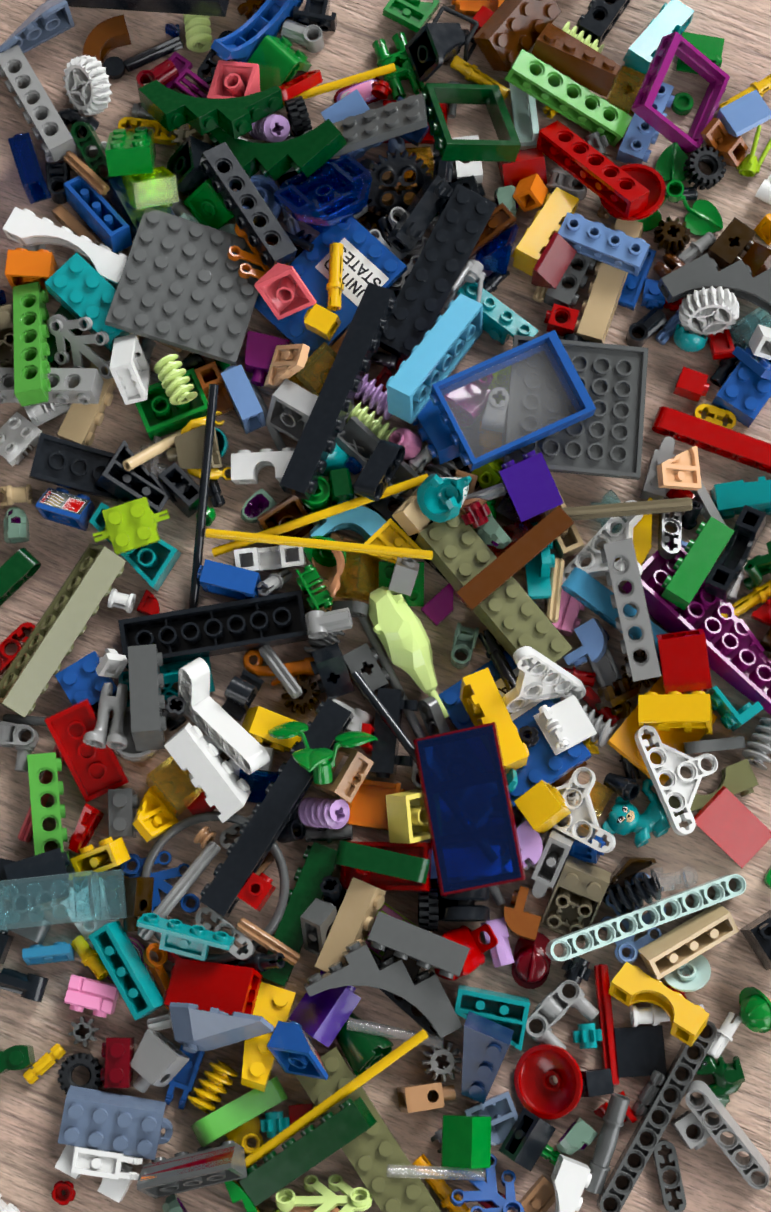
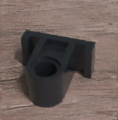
M307 0L304 11H299V6H294L293 19L295 22L306 26L317 25L324 32L336 31V13L332 12L331 16L328 15L330 0Z
M243 670L240 677L235 675L224 693L226 701L222 708L230 716L241 722L264 681L246 670Z

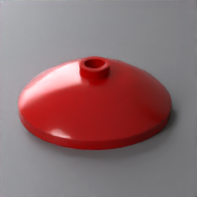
M627 164L620 166L619 168L650 191L647 206L628 219L600 198L603 208L611 216L626 221L640 220L655 213L664 202L666 195L663 177L659 172L647 165Z
M542 1044L527 1050L517 1063L514 1074L515 1090L519 1100L528 1111L539 1118L552 1120L564 1117L574 1110L582 1095L583 1079L580 1068L570 1053L556 1045ZM553 1076L557 1077V1084L554 1083Z

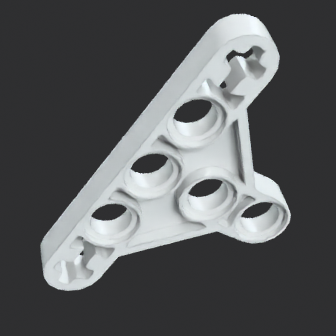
M629 500V501H626V502H637V501H635V500ZM643 515L611 517L566 566L563 572L562 583H564L574 567L582 569L591 577L606 576L605 572H609L607 562L603 563L600 550H597L598 543L601 541L609 543L628 538L633 539V528L642 519ZM622 524L619 532L612 533V528L615 525ZM585 558H591V562L588 566H581V563ZM620 558L614 562V567L619 571H623L627 567V562L624 558ZM638 562V567H639L640 576H641V575H642V572H643V568H642V566L640 565V563Z
M524 646L517 649L513 654V659L520 669L516 686L506 693L502 699L508 712L515 713L532 702L559 697L566 699L572 695H575L577 700H580L586 695V689L580 679L532 647Z
M645 725L636 731L635 742L673 831L680 836L688 835L693 832L696 826L690 808L700 781L717 770L718 761L715 756L709 753L693 758L661 742L656 729ZM644 732L651 735L649 740L642 739L641 736ZM655 744L656 747H653L648 751L646 750L647 747ZM653 752L658 753L661 757V763L658 765L653 764L650 760V754ZM702 759H708L711 762L712 768L710 771H706L701 767ZM685 766L690 769L691 777L689 779L681 776V767ZM661 774L669 776L671 781L669 786L661 785L659 781ZM670 796H675L679 799V808L675 809L669 805ZM681 810L684 811L683 814L678 815L676 817L674 816L675 813H678ZM687 821L688 826H686V829L684 827L680 828L679 823Z
M579 767L574 771L567 784L556 787L565 799L564 803L571 813L568 815L569 821L566 826L560 827L556 824L553 828L599 852L609 853L615 848V837L599 827L589 795L596 781L595 774L589 768ZM582 772H588L590 775L589 782L584 785L580 784L578 776ZM571 793L579 795V802L575 806H570L567 800ZM585 824L589 827V834L585 838H580L577 830L579 826ZM594 835L605 838L607 835V841L610 843L608 846L604 845L600 848L601 843L592 838Z

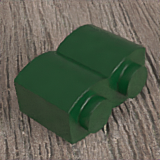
M349 469L330 470L327 475L332 506L354 499Z
M15 1045L6 1050L0 1049V1074L9 1070L26 1069L35 1063L32 1045Z

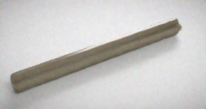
M685 497L565 507L562 509L574 521L691 511L693 505L692 499Z

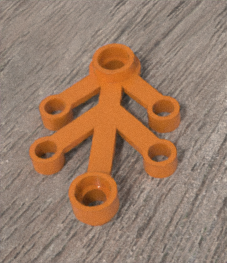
M236 223L234 228L236 234L245 239L253 254L241 250L238 246H231L227 256L232 261L242 259L261 266L264 271L252 268L248 263H242L238 270L241 278L247 279L252 276L260 279L270 269L262 263L259 252L255 247L251 246L247 234ZM266 242L269 245H274L272 242Z

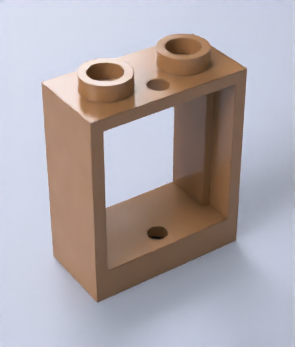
M340 747L335 759L336 766L332 767V775L342 757L345 755L348 759L332 785H318L313 781L311 785L321 792L351 803L374 762L357 750Z

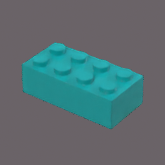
M77 252L45 281L47 292L73 317L79 319L88 316L92 319L93 326L88 330L91 334L105 331L109 335V342L104 346L110 352L113 349L114 338L130 334V332L105 325L116 289ZM83 320V325L87 327L86 321ZM100 335L99 339L103 342V336Z

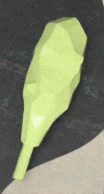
M384 586L377 588L369 596L368 615L374 626L373 631L383 644L392 664L409 674L425 694H428L429 697H434L438 701L445 719L448 718L449 714L436 691L438 683L433 665L432 648L420 619L410 609L402 594L388 590L389 588Z

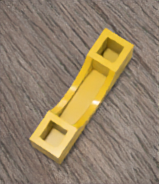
M626 961L611 981L608 994L628 1007L639 1002H650L661 1007L670 1018V1034L692 1047L706 1027L709 1013L701 1006L694 1005L685 999L679 992L672 991L664 986L660 980L645 974L638 966L631 965Z

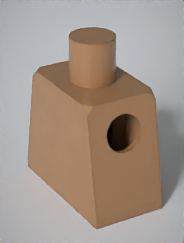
M441 1082L397 1087L399 1110L404 1113L445 1107L444 1101L456 1099L454 1085L442 1086ZM428 1092L432 1093L430 1100L427 1098Z

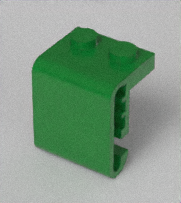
M271 35L264 37L247 62L259 65L260 92L276 85L279 87L291 81L298 70L308 72L312 66L307 61L308 57L300 50L295 51L291 47L293 44L283 36L282 38Z

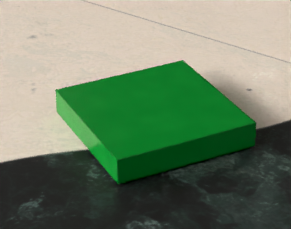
M210 178L183 201L200 224L218 230L234 217L233 213L225 207L224 199L220 193H216L213 189Z

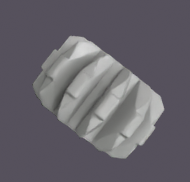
M439 1040V1049H436L435 1045L431 1043L429 1046L434 1052L432 1054L426 1050L423 1052L425 1056L430 1057V1060H422V1065H431V1067L425 1070V1073L429 1074L434 1070L433 1081H436L438 1074H441V1081L445 1083V1074L447 1073L452 1080L455 1079L454 1074L451 1072L452 1069L461 1072V1068L454 1064L463 1062V1059L454 1058L460 1052L458 1048L450 1052L453 1043L449 1042L446 1049H443L444 1043L442 1040ZM441 1054L447 1056L446 1060L449 1062L447 1067L444 1065L443 1068L438 1067L437 1056L442 1057Z

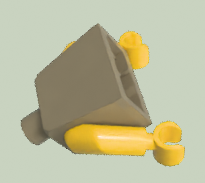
M216 411V416L222 415V412ZM206 416L190 420L181 430L180 435L175 437L176 448L167 450L169 462L178 461L181 469H187L190 475L201 479ZM225 420L221 422L215 421V426L223 425ZM214 428L210 480L219 479L220 477H223L225 480H231V477L227 478L224 474L227 469L231 470V467L219 470V468H222L216 429Z

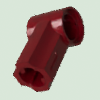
M167 59L151 70L140 71L136 77L137 87L140 88L144 86L143 84L154 80L166 85L177 78L179 73L174 63Z

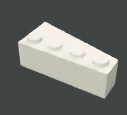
M189 722L168 739L164 747L183 771L188 769L190 781L195 788L203 789L206 796L205 801L210 807L216 806L221 813L218 818L222 823L245 805L251 793L249 790L250 786L243 778L239 779L234 773L233 766L228 761H223L218 755L217 748L212 743L208 744L203 738V733L197 726H192Z

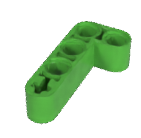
M276 1076L268 1081L265 1092L253 1089L191 1125V1128L201 1147H204L288 1099V1096Z

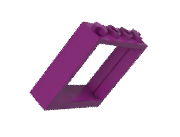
M673 32L662 37L631 110L670 142H676L685 153L695 151L704 143L700 133L718 110L719 102L726 91L730 76L678 32ZM674 55L709 82L688 135L652 107Z

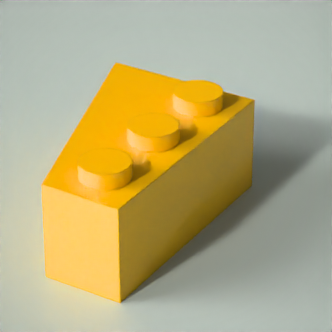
M672 691L664 695H658L656 692H646L644 695H638L639 726L641 728L649 725L661 731H670V728H684L686 733H691L692 729H703L705 734L713 735L710 694H706L703 691H694L691 694Z
M260 706L247 710L242 727L260 744L263 742L271 745L270 748L274 750L290 752L293 745L297 741L300 742L302 740L299 736L277 739L268 734V730L275 726L296 720Z

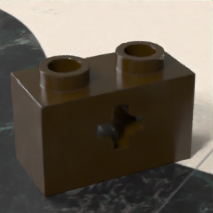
M734 217L710 247L707 254L710 259L713 258L720 269H724L742 259L741 254L744 251L747 252L755 242L753 238L756 232Z

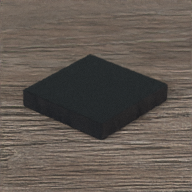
M662 1025L614 1028L619 1078L651 1076L654 1070L667 1075Z

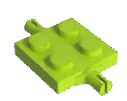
M147 497L102 510L105 530L93 533L94 541L97 543L98 541L109 539L117 555L159 542L157 522L170 519L168 510L166 509L154 514L150 509Z

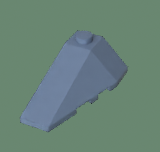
M46 0L0 46V53L19 45L24 54L74 27L75 24L67 1Z
M171 1002L169 1006L174 1038L183 1046V1050L189 1053L214 1050L274 1031V1026L262 1016L235 1011L232 1012L231 1016L226 1012L220 1011L219 1008L211 1007L210 1012L198 1010L199 1006L192 1003Z

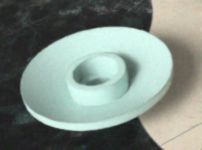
M699 955L664 976V980L675 990L693 992L701 989L708 983L711 976V967L708 960L703 955Z

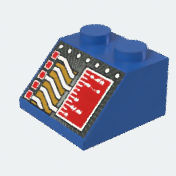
M57 487L56 490L48 488L35 506L44 519L83 531H87L90 523L89 520L95 509L90 497L83 494L71 495L68 490Z
M278 1021L267 1047L285 1073L327 1080L329 1075L311 1039L303 1031L302 1026L294 1021Z

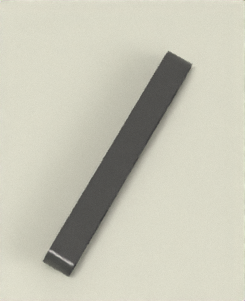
M707 1021L706 1024L710 1030L709 1035L706 1038H702L699 1035L693 1044L698 1050L696 1058L690 1059L688 1057L687 1050L690 1047L683 1042L667 1071V1075H665L663 1084L659 1086V1091L650 1106L648 1105L646 1114L642 1116L606 1181L602 1194L598 1196L597 1206L601 1212L621 1211L716 1038L717 1028L711 1021ZM679 1067H683L686 1070V1077L681 1081L675 1076V1072ZM668 1088L673 1089L675 1093L674 1099L670 1102H666L663 1097L664 1091ZM655 1110H660L663 1114L662 1121L659 1123H654L651 1118ZM648 1131L651 1135V1141L647 1145H642L639 1137L643 1132ZM632 1153H636L639 1156V1162L634 1167L629 1166L627 1162L628 1156ZM620 1175H624L627 1178V1184L623 1188H617L615 1185L616 1178ZM608 1197H612L615 1200V1206L611 1210H605L603 1207V1202Z

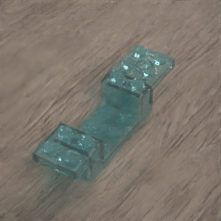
M122 869L103 872L91 870L0 881V932L66 923L80 924L127 918L124 872Z

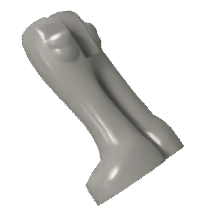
M111 682L103 684L99 697L95 728L93 731L85 733L83 743L97 748H106V745L116 750L127 748L128 741L123 734L124 716L128 702V686L126 684L119 683L116 696H112L113 685ZM113 711V721L110 734L107 737L109 715Z

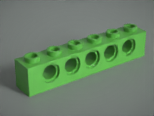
M523 49L514 60L504 79L591 133L599 132L600 136L605 135L608 143L613 147L621 140L633 118L626 114L625 111L613 106L604 98L592 93L588 88L581 86L571 80L570 77L563 75L551 65L542 62L533 54Z
M39 282L13 287L14 394L22 407L48 402V392L51 391V384L48 379L51 369L47 360V356L50 355V348L47 343L50 333L46 320H49V313L46 308L49 298L47 291L42 289Z
M56 752L27 755L35 855L45 853L44 848L49 841L56 842L61 852H64L63 842H68L67 827L62 828L61 818H66L65 804H60L59 796L64 795L63 781H58V771H62L61 757H56ZM43 771H49L53 775L52 781L48 784H43L39 780V775ZM46 794L52 795L55 799L54 804L48 808L43 807L41 804V798ZM46 818L56 820L57 824L54 830H44L43 821Z

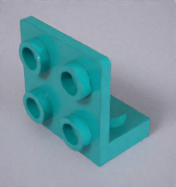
M716 685L706 693L710 694L712 710H716L721 716L720 721L728 730L731 729L733 732L764 709L759 701H757L753 705L748 702L736 711Z

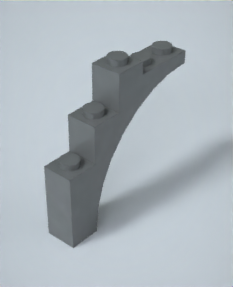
M706 253L662 277L657 285L668 304L687 297V294H694V290L700 291L703 287L708 289L711 286L714 288L721 286L723 290L729 289L736 297L757 305L771 315V268L753 278L750 267L744 264L742 259L718 272L717 263L713 258L710 259Z
M356 941L346 946L347 951L342 953L346 960L345 963L342 964L341 961L336 962L328 967V972L322 975L316 973L306 979L307 983L303 984L309 997L328 989L343 986H369L389 991L414 1005L428 1019L440 1038L462 1027L436 973L426 970L416 975V980L412 981L402 959L394 958V956L380 962L381 966L378 967L365 942L359 943V941Z

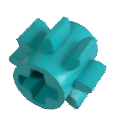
M595 1023L577 1024L578 1031H572L573 1043H579V1049L598 1048L597 1041H603L602 1030L596 1029Z
M283 1111L266 1112L265 1119L260 1120L261 1132H266L267 1138H273L290 1126L289 1117H284Z

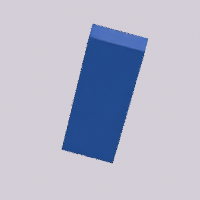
M649 248L648 255L638 276L628 273L618 305L634 311L657 251Z

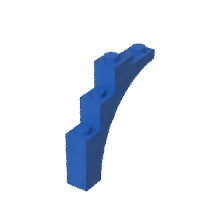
M266 0L246 23L231 34L215 39L211 48L223 60L233 59L235 62L247 63L264 37L267 35L276 37L285 18L293 17L294 6H299L300 8L303 0Z

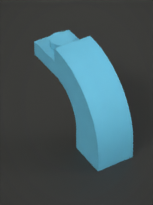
M360 506L320 520L319 522L322 526L317 524L309 532L311 534L309 538L313 536L327 538L332 532L352 530L360 534L367 541L387 521L372 509Z

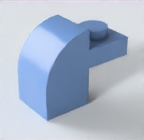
M592 618L574 629L583 646L563 657L567 665L579 667L588 661L587 657H590L592 662L597 663L605 655L608 646L607 635L599 620Z

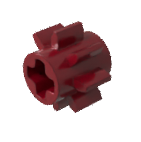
M477 500L463 507L465 513L461 517L465 526L471 524L474 529L489 521L487 516L491 511L487 503L482 505Z

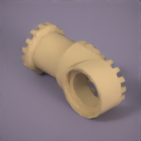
M27 484L26 487L1 486L0 493L4 495V500L0 503V509L6 506H13L14 503L27 502L32 504L33 497L30 496L32 495L30 493L32 492L31 484Z

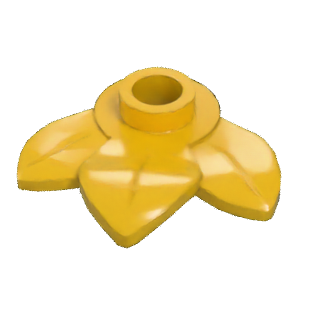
M257 1116L225 1134L228 1138L226 1141H235V1143L244 1147V1153L247 1155L257 1150L264 1144L263 1136L259 1133L261 1128L259 1117ZM249 1138L256 1140L255 1147L248 1145L247 1141Z

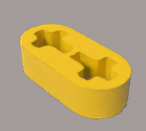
M700 404L693 413L694 417L702 419L699 413L706 411V415L709 417L703 420L731 430L736 424V417L732 412L709 404ZM724 417L728 418L729 423L727 426H723V421H721Z

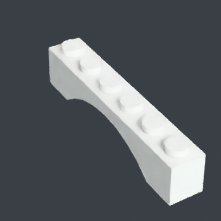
M17 207L14 208L3 227V231L9 239L26 247L52 244L72 249L83 255L92 263L97 272L117 289L128 258L127 255L113 253L109 247L103 244L98 246L84 235L79 237L65 226L60 228L54 225L48 218H38L32 211L26 208L23 210Z
M559 1154L551 1175L556 1199L555 1212H578L583 1202V1197H581L584 1187L588 1188L591 1182V1169L586 1164Z

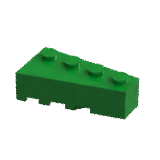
M712 516L706 523L703 521L700 523L695 531L698 534L696 539H691L684 549L687 552L685 557H679L673 566V569L676 570L674 575H668L661 586L664 588L661 596L682 610H685L691 603L734 533L733 529Z

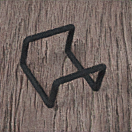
M442 6L432 23H437L443 11H446L474 24L464 46L463 60L467 62L477 45L472 37L479 23L455 10ZM471 41L473 44L469 49V42Z

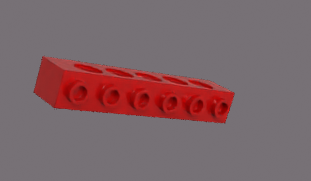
M557 120L539 130L536 148L541 150V152L628 219L646 208L650 191Z

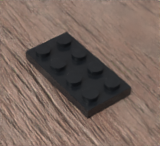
M40 433L29 478L116 502L119 500L95 484L114 453Z

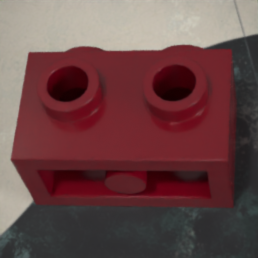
M134 1037L106 1038V1042L102 1043V1057H105V1067L101 1068V1082H104V1088L133 1087L131 1061L134 1057Z

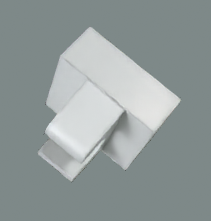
M106 648V653L103 657H100V663L95 670L98 676L118 678L127 665L128 659L126 655L118 654L115 649Z

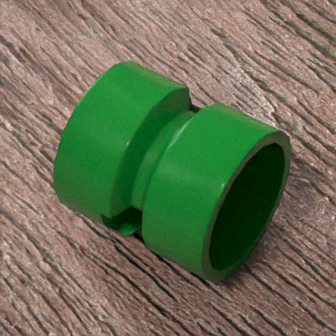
M319 476L317 481L318 488L314 495L311 494L309 501L301 498L304 508L312 513L326 509L330 504V485L321 476Z

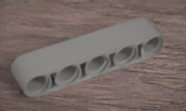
M700 1080L692 1081L685 1097L687 1106L746 1182L757 1190L766 1188L770 1179V1166L709 1086ZM692 1093H701L703 1097L695 1098ZM714 1112L718 1115V1117H709L707 1113ZM731 1132L734 1136L726 1137L722 1133ZM744 1151L748 1153L749 1156L742 1157L738 1154V1152ZM760 1171L764 1176L758 1177L753 1172Z

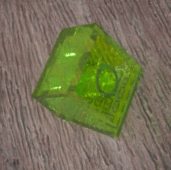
M164 166L154 168L153 173L121 176L130 204L136 210L138 209V211H145V208L154 206L170 207L173 205L172 203L179 202L176 175Z

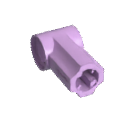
M504 917L482 922L481 926L484 924L490 925L498 940V944L490 949L494 968L515 963ZM482 931L486 944H489V934Z

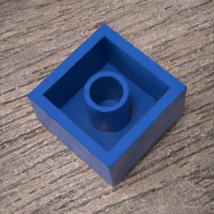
M740 361L716 394L712 404L732 412L737 421L749 428L771 397V381L760 377Z
M95 651L55 675L72 705L88 698L94 711L98 709L99 697L104 683H112V696H116L118 688L112 677L98 676L95 669L100 663V657Z

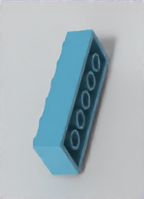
M459 294L455 301L452 300L449 303L447 311L437 318L434 327L425 333L422 342L413 348L410 357L400 364L398 372L388 379L386 383L388 413L410 424L415 420L430 400L429 394L431 393L432 384L448 378L483 333V304L463 294Z

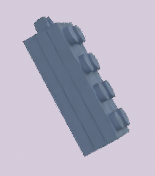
M70 1085L65 1099L58 1143L155 1160L158 1145L165 1144L171 1139L173 1125L168 1119L164 1118L166 1102ZM163 1128H165V1134H164V1135L161 1133V1130H162Z

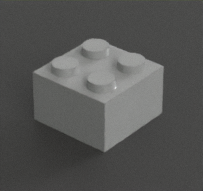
M285 379L272 395L266 424L298 442L318 396L305 390L298 384Z

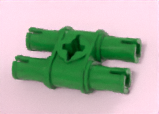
M399 32L400 39L397 33L392 37L398 51L396 53L389 54L384 39H379L380 46L378 40L372 43L378 58V67L391 63L395 64L396 72L383 75V80L389 83V87L392 89L393 100H397L398 96L403 98L407 96L400 81L409 79L415 95L419 94L418 89H420V92H423L425 87L424 82H419L416 79L405 49V45L408 42L404 32Z

